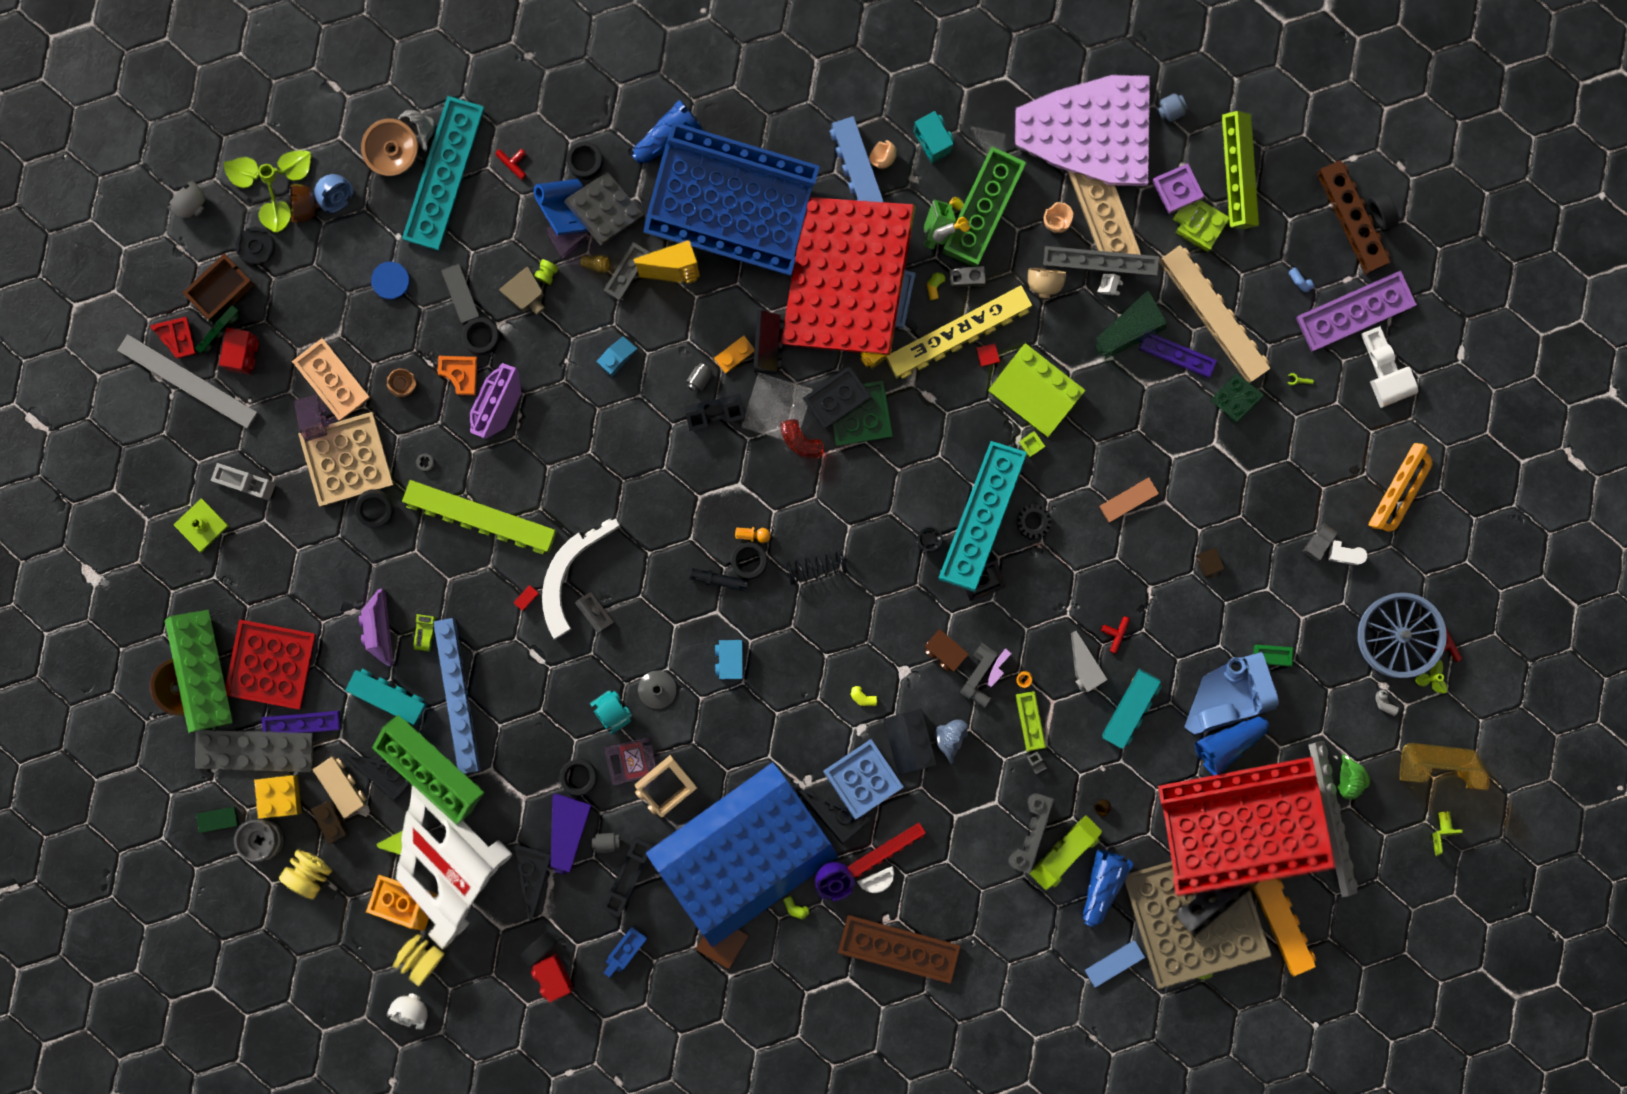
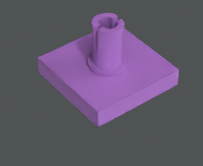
M1188 163L1153 179V183L1169 214L1204 199V195Z

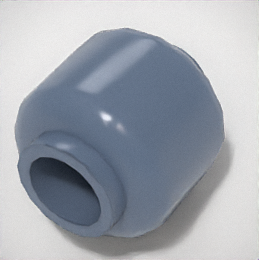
M1174 93L1160 101L1161 107L1158 108L1162 119L1166 118L1169 122H1172L1184 116L1188 107L1183 96H1178Z

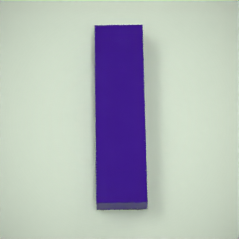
M1148 331L1139 348L1141 351L1206 378L1211 377L1217 360Z
M340 711L261 717L262 731L312 733L341 730Z

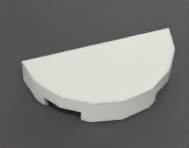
M893 866L857 882L867 892H883L889 888L893 881Z

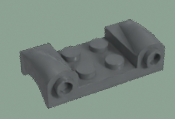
M1036 793L1029 796L1027 801L1030 809L1029 812L1037 815L1036 818L1032 817L1029 828L1032 830L1030 836L1026 835L1023 847H1026L1025 851L1017 848V851L1009 857L1008 862L1012 868L1030 874L1054 799Z

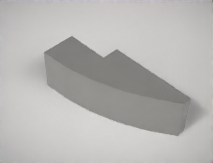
M219 463L216 464L211 478L212 482L270 501L276 484L270 480Z

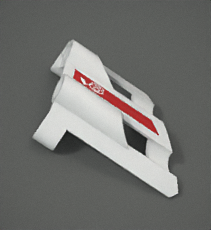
M412 785L411 801L405 817L401 840L402 851L398 862L396 879L436 924L429 933V936L441 949H444L469 925L465 917L470 910V905L477 894L485 887L490 877L513 854L500 840L488 847L464 821L456 825ZM425 807L446 827V837L442 844H439L422 827ZM416 857L436 876L439 886V896L433 898L413 877Z

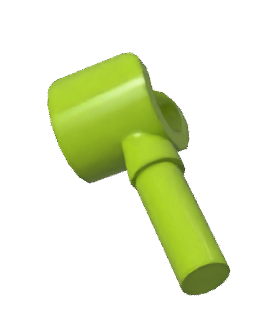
M1293 373L1288 375V377H1294L1296 379V381L1293 383L1287 382L1289 386H1294L1297 383H1314V380L1312 379L1298 378L1297 375Z

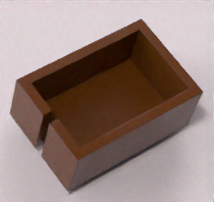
M224 253L182 293L214 324L255 284Z

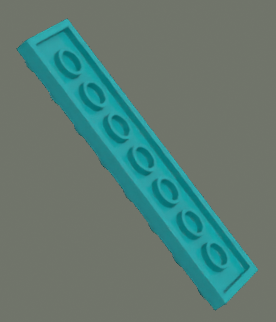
M447 96L402 240L440 251L482 119L484 106Z
M993 441L990 442L939 575L940 581L976 592L1027 457V452Z

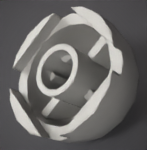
M193 180L187 183L189 185L187 189L182 187L169 202L171 205L167 206L178 217L190 218L193 215L197 217L204 210L202 205L205 201V195L203 190Z

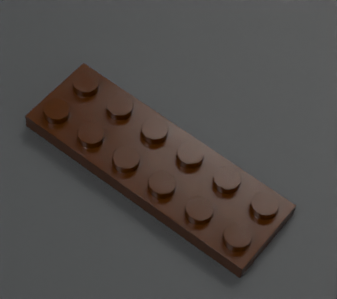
M848 915L838 953L951 984L960 945Z

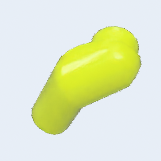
M859 686L852 688L851 697L858 705L877 706V696H865L861 691L862 688Z

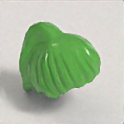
M1343 754L1340 784L1337 788L1344 798L1351 800L1360 796L1369 787L1370 776L1362 765Z

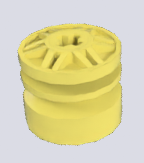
M298 849L295 852V856L298 859L291 858L290 860L296 868L286 867L279 879L295 892L309 899H314L321 889L315 881L325 882L327 878L323 874L330 875L332 870L317 856Z
M419 933L404 945L393 964V967L396 969L402 963L405 964L401 970L402 974L412 969L413 971L409 979L417 986H420L427 979L445 954L436 946L426 951L425 948L429 941L426 939L419 945L418 943L422 939V935Z

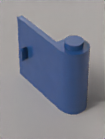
M578 179L536 184L534 187V197L557 236L588 231L564 203L566 198L583 188V184Z

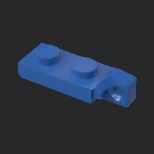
M632 926L609 955L606 961L609 966L604 971V974L610 978L615 970L620 973L646 941L647 937Z

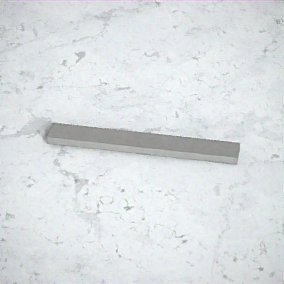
M128 334L117 350L249 429L258 414L256 411Z

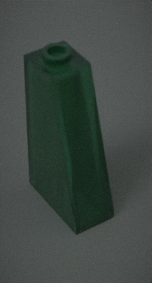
M1149 291L1145 292L1096 338L1097 345H1095L1099 356L1103 355L1107 359L1166 329L1167 323Z

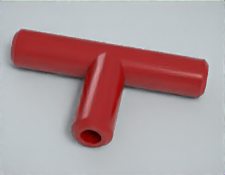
M520 149L511 159L502 150L496 151L495 155L521 180L526 177V174L516 165L526 155L524 150Z
M1124 616L1118 630L1103 625L1101 631L1115 637L1110 648L1111 653L1117 654L1130 618Z
M1446 628L1444 651L1449 649L1455 662L1462 660V657Z

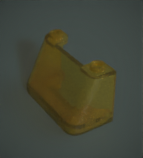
M1408 743L1402 749L1399 776L1401 781L1425 782L1430 778L1431 768L1458 771L1457 777L1462 778L1466 782V788L1489 789V775L1479 754L1474 750Z

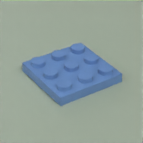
M872 739L823 771L855 820L903 788Z

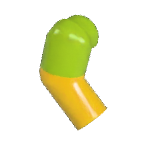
M934 273L927 282L930 300L939 299L937 287L945 281V275L942 273Z

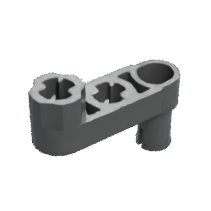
M982 642L973 655L980 663L961 689L960 694L968 699H973L985 708L991 697L978 690L977 684L998 653Z

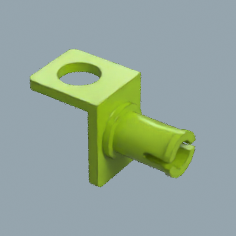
M1451 812L1438 813L1441 830L1432 834L1435 856L1443 853L1440 836H1453L1463 833L1462 829L1455 830L1452 828Z

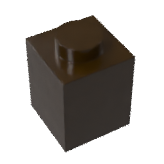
M1216 548L1195 555L1203 577L1209 575V578L1221 575L1219 571L1223 570L1224 567Z

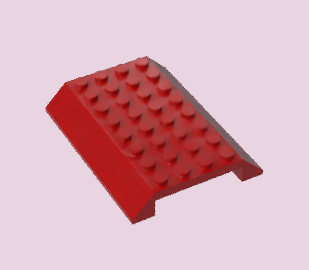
M1313 757L1158 786L1168 834L1176 896L1335 868Z

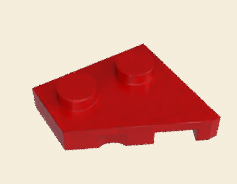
M188 317L150 325L151 329L160 337L161 341L177 359L197 354Z

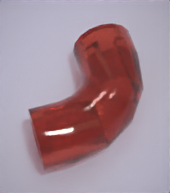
M797 419L786 420L779 424L785 443L794 453L805 458H820L823 455L824 445L819 439H807L802 434Z

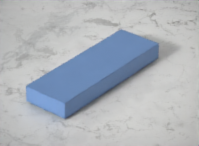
M1135 940L1085 969V972L1094 987H1097L1145 957Z

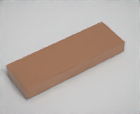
M1147 478L1099 507L1109 523L1159 493L1150 478Z

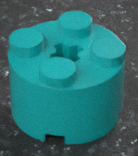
M608 690L591 702L590 706L596 707L594 713L606 729L611 728L612 731L609 733L613 735L631 722L630 717H632V714L627 707L623 708L621 706L619 695L615 691L611 693Z

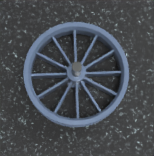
M1411 593L1390 594L1372 603L1364 612L1358 626V645L1364 659L1379 673L1393 678L1414 677L1431 669L1442 656L1446 645V627L1440 612L1423 597ZM1398 599L1412 601L1403 626L1398 608ZM1393 600L1398 627L1379 606ZM1415 603L1428 611L1411 627L1407 628ZM1376 609L1391 625L1393 630L1368 622ZM1429 614L1432 616L1437 629L1411 633L1410 630ZM1369 625L1391 633L1390 637L1366 640V627ZM1437 631V646L1414 639L1411 636ZM1385 639L1392 640L1374 657L1371 655L1367 642ZM1409 640L1435 649L1432 657L1426 662ZM1393 644H1396L1388 668L1375 660ZM1405 644L1424 664L1423 666L1410 671ZM1400 646H1402L1406 672L1392 670Z

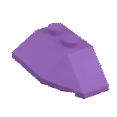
M502 363L498 369L494 370L485 379L470 411V433L487 439L506 428L521 395L517 368Z
M378 589L361 610L362 615L359 616L360 627H363L364 634L361 635V642L367 651L386 666H394L386 591Z

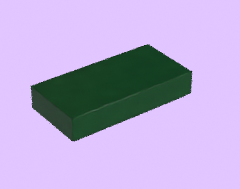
M236 807L196 814L199 833L239 826Z

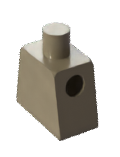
M528 267L524 268L499 289L508 300L523 312L531 308L538 315L545 309L539 301L544 297V294Z

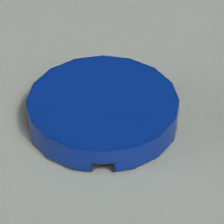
M384 262L373 271L371 285L381 298L395 300L407 292L410 285V277L401 264Z

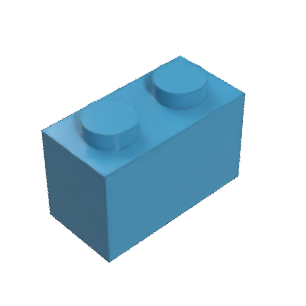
M719 640V645H715V656H719V664H715V674L719 675V679H743L742 640Z

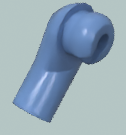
M1297 268L1289 271V275L1294 283L1303 292H1309L1314 288L1313 281L1310 279L1305 281Z

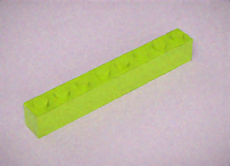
M412 480L409 481L402 502L407 504L406 508L415 511L418 508L425 510L424 514L435 517L436 514L443 516L442 520L453 523L454 520L461 522V527L470 530L472 527L478 528L479 533L487 536L493 533L497 535L496 539L505 542L508 539L515 541L514 545L526 548V545L533 547L534 552L542 555L544 551L550 552L557 532L554 529Z

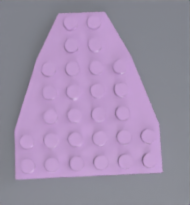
M1111 75L1052 92L1016 108V148L1027 151L1034 157L1038 156L1054 167L1072 173H1081L1086 175L1087 178L1104 181V184L1148 185L1149 76Z

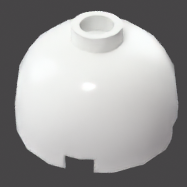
M409 994L408 997L401 996L392 1003L387 1017L391 1016V1020L404 1026L410 1027L412 1024L417 1025L415 1029H423L428 1013L425 1004L420 1001V997Z

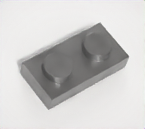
M591 592L575 602L597 633H600L614 623Z

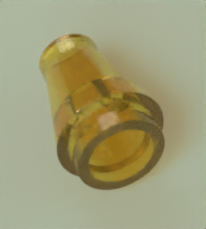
M582 255L580 265L602 274L603 272H608L610 259L605 255Z

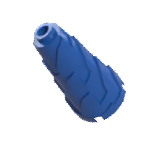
M678 100L634 147V154L632 156L638 164L641 162L643 164L649 163L664 153L673 122L704 130L681 100Z
M1259 716L1243 721L1229 729L1226 728L1195 743L1196 753L1199 759H1204L1205 763L1203 765L1212 775H1219L1267 733L1269 723L1264 717L1261 718Z
M1097 849L1087 901L1082 914L1084 915L1085 924L1096 927L1100 922H1103L1108 909L1114 902L1134 865V862L1128 859L1127 863L1123 862V856L1104 849Z

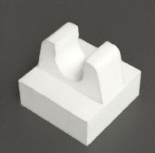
M1103 274L1098 292L1103 295H1120V292L1116 291L1118 285H1123L1120 276L1116 274Z

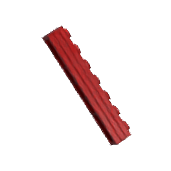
M918 822L847 866L853 878L862 876V872L865 870L867 872L873 869V865L881 864L886 857L887 859L894 856V852L897 851L899 853L904 849V846L912 845L915 839L918 838L920 840L924 837L925 831Z

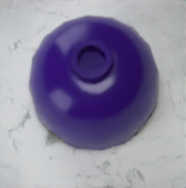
M839 862L825 864L819 869L815 878L818 895L824 900H827L826 898L832 899V901L842 900L851 894L853 885L855 886L850 869Z

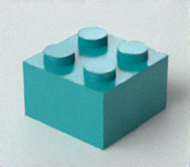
M935 111L915 121L913 129L931 163L950 154L954 142L951 132H947L944 128L945 122L942 116L937 115Z

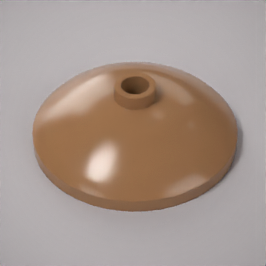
M382 119L372 124L366 130L361 142V152L365 163L371 170L384 176H396L407 171L415 162L418 153V142L413 130L404 122L397 119ZM395 146V152L391 153L390 148Z

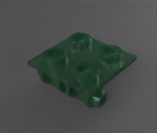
M1236 373L1210 401L1230 416L1229 419L1235 423L1239 422L1264 394Z

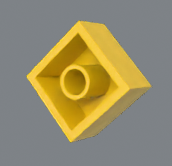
M298 775L255 780L258 819L302 814Z

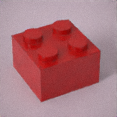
M226 327L219 365L228 371L250 375L251 370H254L255 367L254 353L259 348L257 337L249 331Z
M558 953L533 966L531 973L535 981H539L541 984L540 992L544 1000L548 999L551 1002L570 993L574 989Z

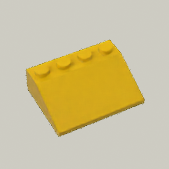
M689 240L634 259L641 278L680 283L686 282V284L697 281V278L700 277Z

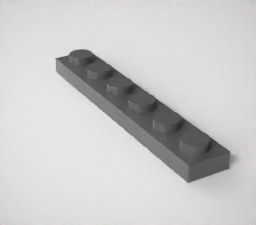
M1045 246L1043 265L1158 276L1160 257Z

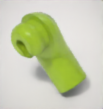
M791 896L783 899L790 916L805 919L809 915V909L806 906H796Z

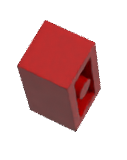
M529 585L513 603L524 611L539 593Z

